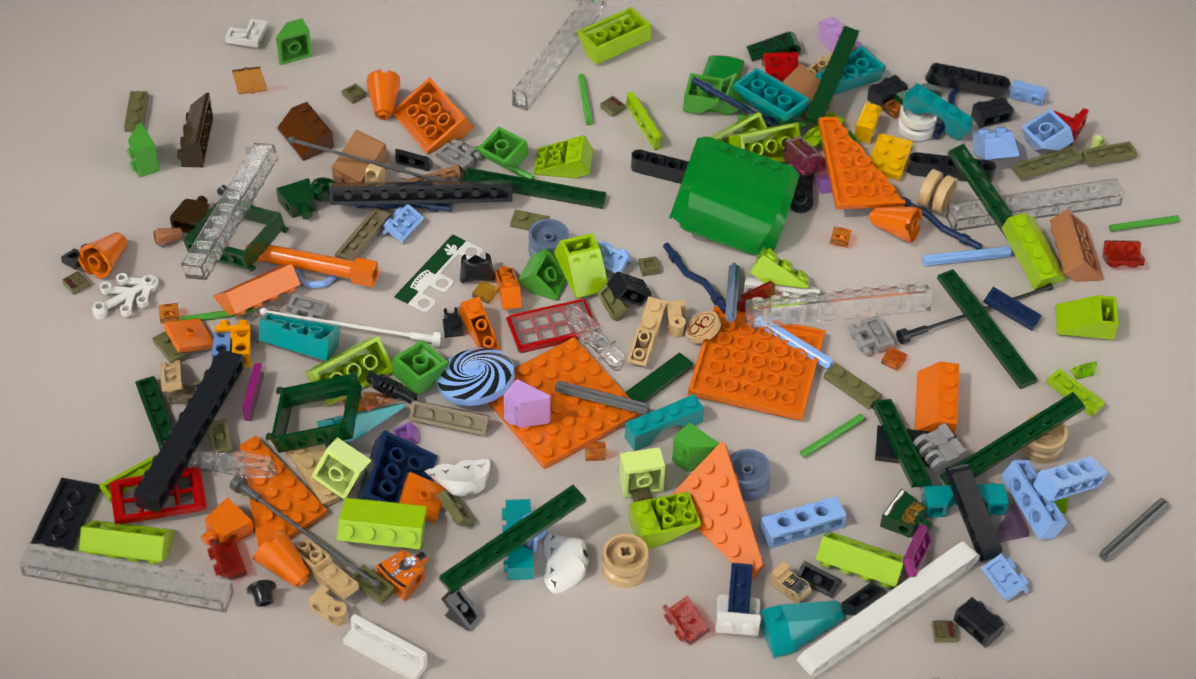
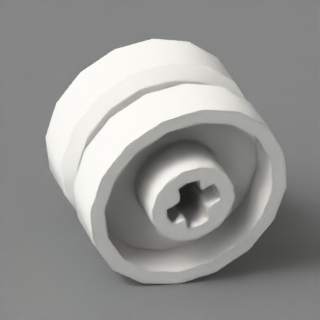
M901 105L897 130L900 135L908 140L926 141L932 138L938 116L931 113L914 114Z

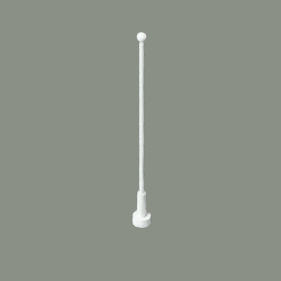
M266 308L260 310L261 315L267 312L325 324L410 337L412 340L430 342L432 347L440 348L442 341L441 332L434 331L433 335L417 332L405 333L268 311Z

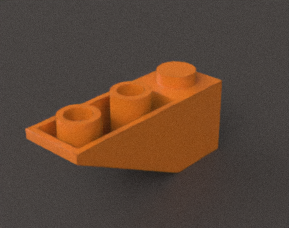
M502 266L499 269H494L502 309L522 308L520 285L513 268Z
M480 297L461 302L458 310L478 348L499 350V344Z

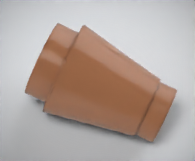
M157 228V230L153 231L155 244L162 246L181 239V229Z

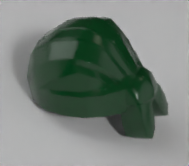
M318 177L311 182L314 197L317 201L329 202V183H336L334 180Z

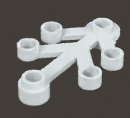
M120 273L116 276L118 285L124 286L129 284L136 286L132 288L111 286L109 282L101 283L100 291L102 294L119 295L104 303L96 302L92 307L93 316L96 319L107 317L108 309L126 300L125 304L120 307L121 315L124 317L130 316L135 296L141 291L142 294L136 298L137 305L140 308L147 307L150 292L155 291L159 284L158 278L154 275L130 278L127 274Z

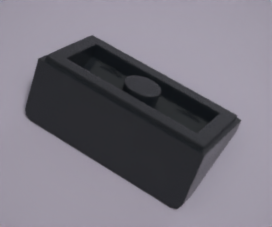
M397 148L395 150L396 163L428 172L433 165L430 157Z
M803 561L797 573V576L804 579L811 588L830 598H833L843 581L806 561Z
M872 581L841 602L842 611L844 614L857 615L886 595L887 591Z

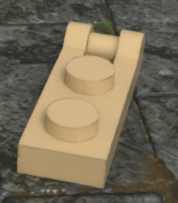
M175 360L174 363L168 364L166 362L160 363L162 392H176L182 389L180 360Z

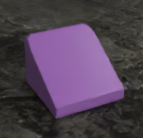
M829 175L814 178L821 194L832 192Z
M410 421L393 429L394 435L413 444L420 443L418 428Z

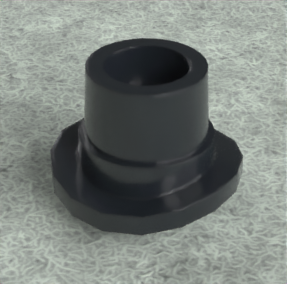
M795 190L790 205L791 210L800 214L807 213L813 207V196L807 190Z
M259 580L250 584L246 591L254 597L256 607H265L274 602L272 592L277 586L272 580Z

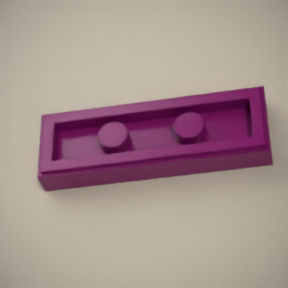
M255 363L242 406L245 421H252L264 377L262 363Z
M926 525L918 526L904 555L903 563L908 577L916 576L932 542Z

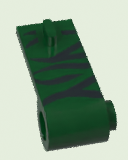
M785 32L747 46L752 62L762 59L764 53L784 51V53L798 52L800 54L801 52L798 39L793 32Z

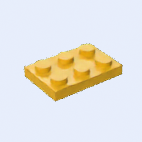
M879 133L870 157L872 164L877 170H881L886 178L900 181L913 141Z

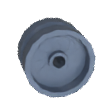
M542 219L535 222L529 229V256L531 257V255L547 249L556 258L554 251L559 241L569 239V230L566 225L554 219Z
M742 449L732 453L729 457L734 466L733 469L741 488L743 500L755 501L763 497L768 492L770 486V464L767 457L753 449Z

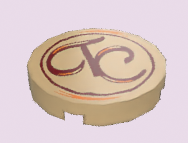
M705 311L693 317L685 328V335L692 343H703L704 339L707 338L709 340L713 338L721 327L719 316L713 311Z

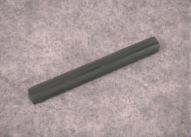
M557 381L555 385V391L644 415L650 411L649 403L563 381Z
M1164 498L1157 500L1100 551V559L1107 562L1168 508V501H1165Z

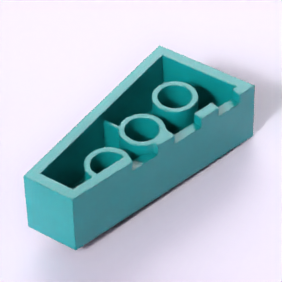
M863 46L858 47L851 52L834 95L881 80L886 65ZM825 69L815 75L820 81Z
M267 312L260 318L259 340L267 344H273L325 361L338 349L340 326Z

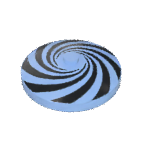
M492 348L469 349L457 353L447 360L448 366L437 378V385L440 394L453 404L461 406L482 405L501 397L511 387L515 379L514 366L511 359L499 350Z

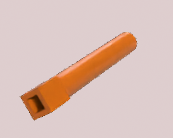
M271 244L256 260L281 266L292 264L296 269L351 279L352 284L373 287L380 275L378 261L358 257L353 261Z

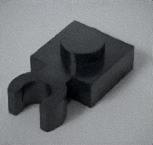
M74 248L61 256L62 263L75 270L81 267L78 261L80 256L79 250Z
M454 307V313H448L447 308H444V319H442L444 338L464 336L462 318L458 317L457 307Z

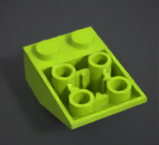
M585 135L537 148L533 174L563 178H578L588 175L591 171L594 149Z
M593 233L559 241L554 254L575 298L578 299L597 294L607 284L608 280L601 250Z
M763 248L751 264L750 273L764 283L807 289L809 287L808 274L801 269L798 271L794 269L791 262L786 259L781 260L777 257L778 254L770 248L768 250Z
M1095 295L1055 305L1058 335L1114 340L1119 326L1117 297Z
M689 491L633 502L629 505L628 519L633 533L646 543L648 549L659 547L701 526Z

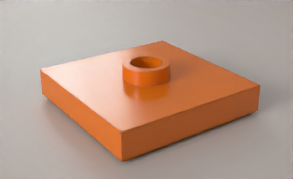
M200 319L164 323L163 328L178 353L212 349L213 340Z
M409 472L399 503L427 506L426 520L435 524L442 504L437 496L442 490L446 491V489L437 483Z

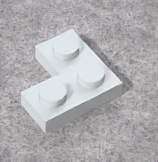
M251 19L247 29L230 27L225 36V42L258 48L268 23L265 20Z

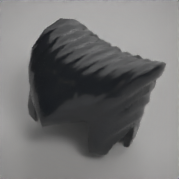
M485 253L486 259L476 254L469 260H466V254L462 256L460 267L461 283L475 280H495L492 259L489 253Z

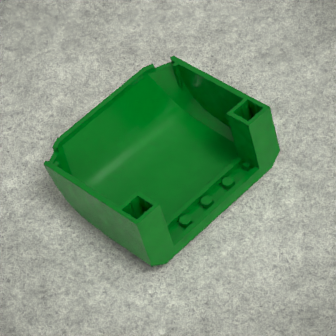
M709 136L697 138L669 218L675 219L680 224L679 227L684 231L751 255H759L763 248L767 250L770 248L774 251L790 209L799 173L792 166Z

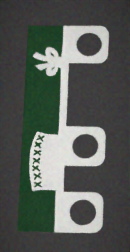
M452 234L394 298L422 312L429 311L435 304V300L422 294L426 288L431 286L441 292H446L453 285L454 281L440 273L458 254L461 256L466 254L465 251L468 248H475L477 250L476 255L478 256L483 252L482 248ZM466 254L467 259H470L472 257ZM440 279H446L448 286L440 288L436 282ZM427 299L430 301V305L426 308H421L418 306V301Z

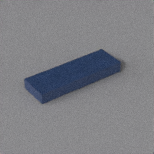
M994 286L983 301V303L1031 331L1042 317L1038 312Z
M731 564L728 612L749 614L753 564Z

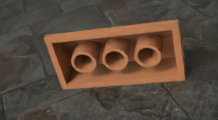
M1068 209L1050 219V231L1055 237L1054 244L1059 251L1058 258L1063 264L1062 271L1064 275L1070 277L1075 282L1104 280L1088 226Z

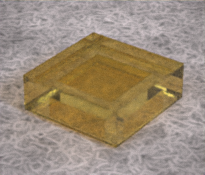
M481 281L472 292V297L479 296L481 301L489 304L497 294L498 287Z

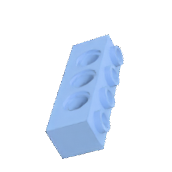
M1092 456L1084 459L1080 458L1074 462H1067L1064 465L1041 470L1036 476L1037 479L1033 487L1048 502H1052L1099 487L1108 472Z
M1013 460L1002 473V479L1038 539H1054L1067 524L1066 520L1054 501L1048 502L1033 487L1037 479V473L1029 460Z
M836 496L825 498L812 504L807 503L794 509H786L780 513L768 514L761 518L759 530L768 548L771 549L828 531L844 528L847 515Z

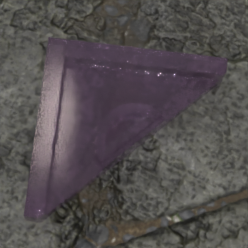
M1012 503L996 531L1000 542L1029 536L1030 532L1016 503Z

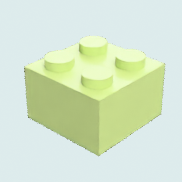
M337 437L326 449L311 477L344 499L356 488L371 460Z
M660 448L620 453L619 482L624 498L631 497L630 490L649 486L652 494L664 492L665 463Z

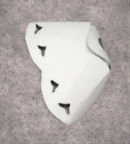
M489 459L462 460L456 465L440 464L425 472L453 496L464 497L480 493L485 489L491 462ZM449 469V471L446 474L443 471H441Z
M548 534L544 540V556L548 561L544 571V582L547 588L553 594L574 587L584 578L589 565L586 543L583 539ZM551 580L557 581L556 587H554V583Z

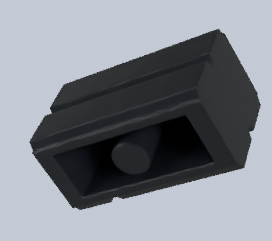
M896 74L890 78L886 77L882 82L872 84L869 87L867 100L871 104L881 106L883 109L897 102L894 99L895 94L907 90L908 85L903 80L901 81Z
M1006 97L993 98L984 102L979 101L973 104L971 117L976 121L979 128L1011 121L1013 107L1008 103Z
M619 271L607 282V286L616 299L634 305L642 306L652 294L643 279Z
M973 597L956 610L953 619L954 622L985 648L1002 634L1005 626L1000 616L993 615L982 601H977Z

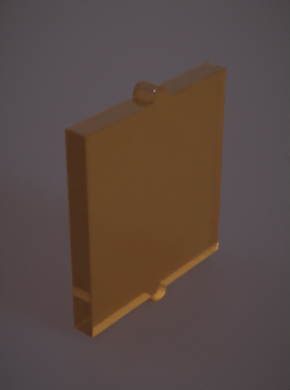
M260 66L232 70L238 94H254L255 92L267 91Z

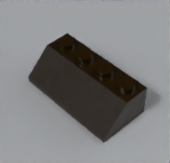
M210 93L202 95L190 105L189 112H186V124L183 125L184 136L180 138L181 149H178L177 157L178 160H181L182 167L203 168L214 119Z

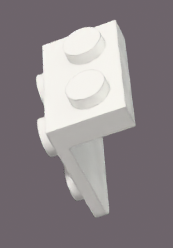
M719 595L717 598L715 632L758 636L761 616L759 615L760 600L750 597L749 614L728 612L729 595Z

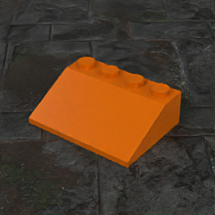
M430 77L393 109V115L427 154L439 150L447 142L451 144L454 138L461 140L474 128Z

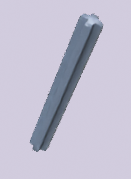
M735 262L729 265L725 320H728L729 323H733L737 317L740 266L736 265Z

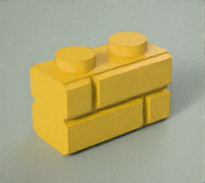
M865 103L855 126L854 136L857 141L871 142L880 121L881 106Z

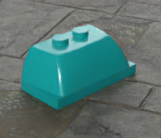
M755 68L734 83L733 89L740 93L745 102L781 124L789 123L806 112L809 105V98L758 68Z

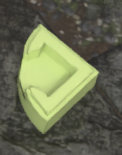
M1097 134L1093 138L1091 148L1103 146L1106 140L1103 136Z

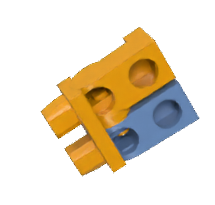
M220 320L219 325H215L211 353L212 360L223 349L242 354L244 367H251L252 334L248 320H239L238 325H230L228 320Z

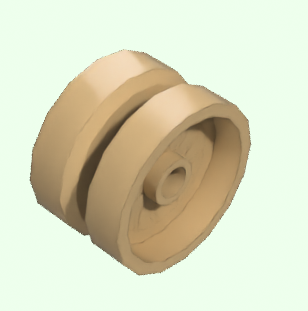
M932 169L920 190L917 201L918 205L924 208H929L932 205V211L942 215L954 196L958 179L950 175L943 178L942 172Z
M1038 413L1031 415L1027 420L1037 415ZM1062 423L1022 448L1021 451L1028 459L1040 464L1051 463L1057 460L1062 454L1068 436L1066 424Z
M625 533L615 535L607 540L603 547L602 572L605 579L610 584L619 588H630L640 584L647 575L649 550L646 543L638 536Z

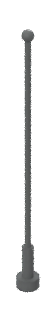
M292 136L288 138V142L291 144L297 143L305 145L308 147L341 155L351 159L359 160L362 162L374 164L380 167L388 168L416 177L424 178L428 181H458V179L454 177H451V179L448 180L433 175L426 176L416 172L408 171L398 167L390 166L387 164L379 163L369 159L361 158L351 154L343 153L333 149L300 141Z
M237 475L231 480L229 487L234 492H243L255 502L262 503L371 582L374 588L380 586L379 580L372 579L263 500L260 494L247 486V480L241 475Z

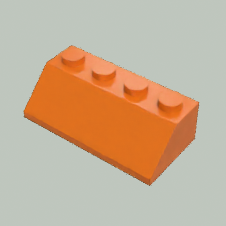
M288 264L276 267L213 295V297L228 315L235 314L238 317L247 313L246 309L250 307L256 309L263 306L262 302L265 300L271 302L280 298L279 294L283 292L286 295L296 291L295 287L301 284L293 265Z
M940 361L917 372L914 430L932 432L937 430L939 425L945 423L955 435L958 420L959 364Z

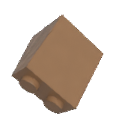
M800 64L782 83L809 98L806 112L799 117L804 120L820 80L804 65ZM833 98L828 108L829 111L834 106Z
M359 130L353 133L342 150L343 153L387 164L386 144ZM339 155L332 166L333 180L337 183H365V171L370 163Z

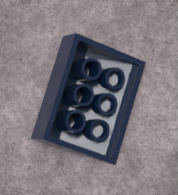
M384 430L374 441L369 458L371 462L365 471L357 499L399 503L408 473H414L431 481V477L425 471L435 467L438 455Z

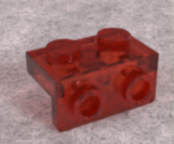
M1104 241L1102 258L1110 267L1116 268L1122 265L1136 268L1144 266L1145 258L1140 253V241Z
M770 280L742 294L741 300L737 303V310L750 314L775 302V284Z
M234 538L218 544H214L213 539L208 540L210 548H207L210 561L215 560L216 564L213 565L216 577L221 576L222 582L226 583L248 575Z
M685 596L670 608L667 605L663 606L666 612L664 617L670 625L674 624L676 627L674 633L681 642L685 640L689 645H692L711 631L688 596Z

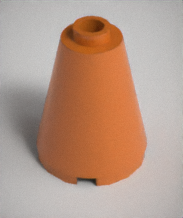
M376 70L368 74L366 84L375 116L380 120H386L392 116L401 79L393 71L387 70V73L382 70Z
M876 207L874 210H871L869 220L872 225L911 243L915 241L919 234L921 226H918V221L922 220V210L918 207Z
M115 232L84 245L79 249L80 256L78 261L81 267L89 275L91 273L97 275L95 278H105L110 274L127 247V239L123 234Z
M280 529L272 535L274 538L269 541L266 540L259 547L252 559L290 585L303 587L310 580L308 577L310 571L286 531Z

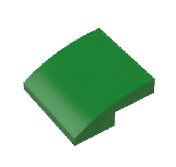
M722 55L709 56L702 75L723 79L735 73L740 76L744 60Z

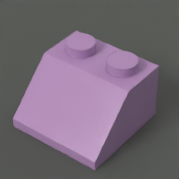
M835 17L819 21L817 37L830 52H833L845 25ZM857 38L854 46L858 48L863 46V44Z
M516 379L504 394V420L520 428L548 424L550 422L551 396Z

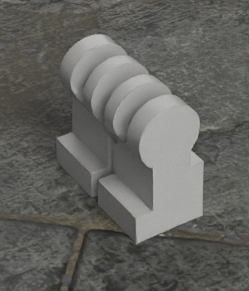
M945 423L939 425L935 431L918 436L913 442L915 448L920 450L921 456L925 457L927 464H931L930 468L935 473L942 471L946 467L952 468L963 461L966 455V450L957 438L954 439L955 435Z

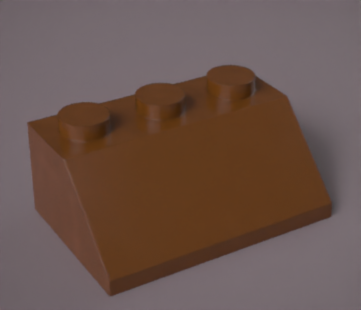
M308 102L292 107L277 127L287 142L288 138L292 136L300 141L329 149L334 148L333 132ZM289 143L303 161L325 152L305 145Z

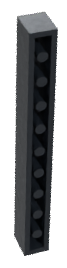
M510 180L329 183L330 205L512 202V182Z
M221 349L218 355L213 357L212 365L209 370L205 371L201 383L197 384L195 393L188 399L185 410L180 412L176 425L171 427L167 440L162 442L158 455L153 457L151 466L144 472L141 483L135 487L133 497L135 498L136 507L160 513L244 369L242 354Z

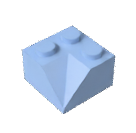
M1051 109L1021 127L1025 141L1034 150L1049 149L1059 151L1074 141L1071 128Z
M996 127V130L982 128L979 129V132H973V153L984 160L1019 156L1013 132L1006 129V127Z

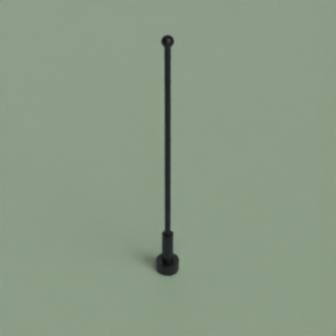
M1049 283L1046 287L1013 298L1019 300L1045 290L1051 291L1054 286ZM990 306L983 307L985 311L992 309ZM962 314L909 331L903 328L896 331V337L898 342L903 345L909 343L912 337L924 334L929 329L965 318V316Z

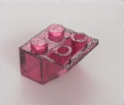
M799 136L785 141L783 159L801 175L807 176L827 169L825 157Z

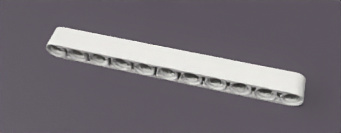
M965 541L960 542L917 572L915 577H910L806 649L798 657L797 663L812 678L818 676L977 563L980 555Z

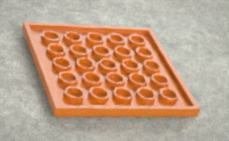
M714 306L713 312L719 316L721 327L713 338L703 340L689 385L688 396L694 394L697 398L802 421L818 358L814 357L813 361L807 357L804 349H794L787 344L789 340H781L778 333L777 337L773 336V330L767 326L759 327L752 321L755 315L737 311L736 320L733 323H729L728 320H725V314L722 313L719 307ZM767 318L821 351L825 330ZM764 329H769L771 331V334L765 331Z
M575 337L514 368V382L518 379L551 396V416L548 424L524 428L509 424L504 420V394L488 403L543 469L554 465L625 426L626 422L642 416V414L555 391L557 381H563L629 398Z

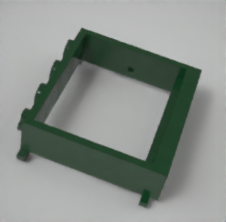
M221 198L183 241L188 254L191 256H198L254 272L256 266L253 265L281 231L287 233L289 228L285 227L280 212ZM229 216L266 225L245 250L205 240L219 223Z
M350 372L348 375L285 388L277 387L276 394H280L273 430L272 433L266 434V440H271L278 453L333 443L337 437L342 441L353 439L362 391L357 373ZM347 395L344 414L340 423L286 434L292 406Z

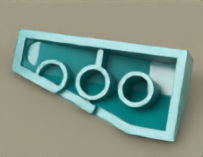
M404 403L372 408L370 412L368 410L358 411L353 439L343 441L349 445L348 442L358 439L405 407ZM343 416L319 420L317 425L322 427L340 423Z
M838 601L781 604L760 610V629L773 659L797 652L801 646L807 642H812L816 636L829 631L845 620Z

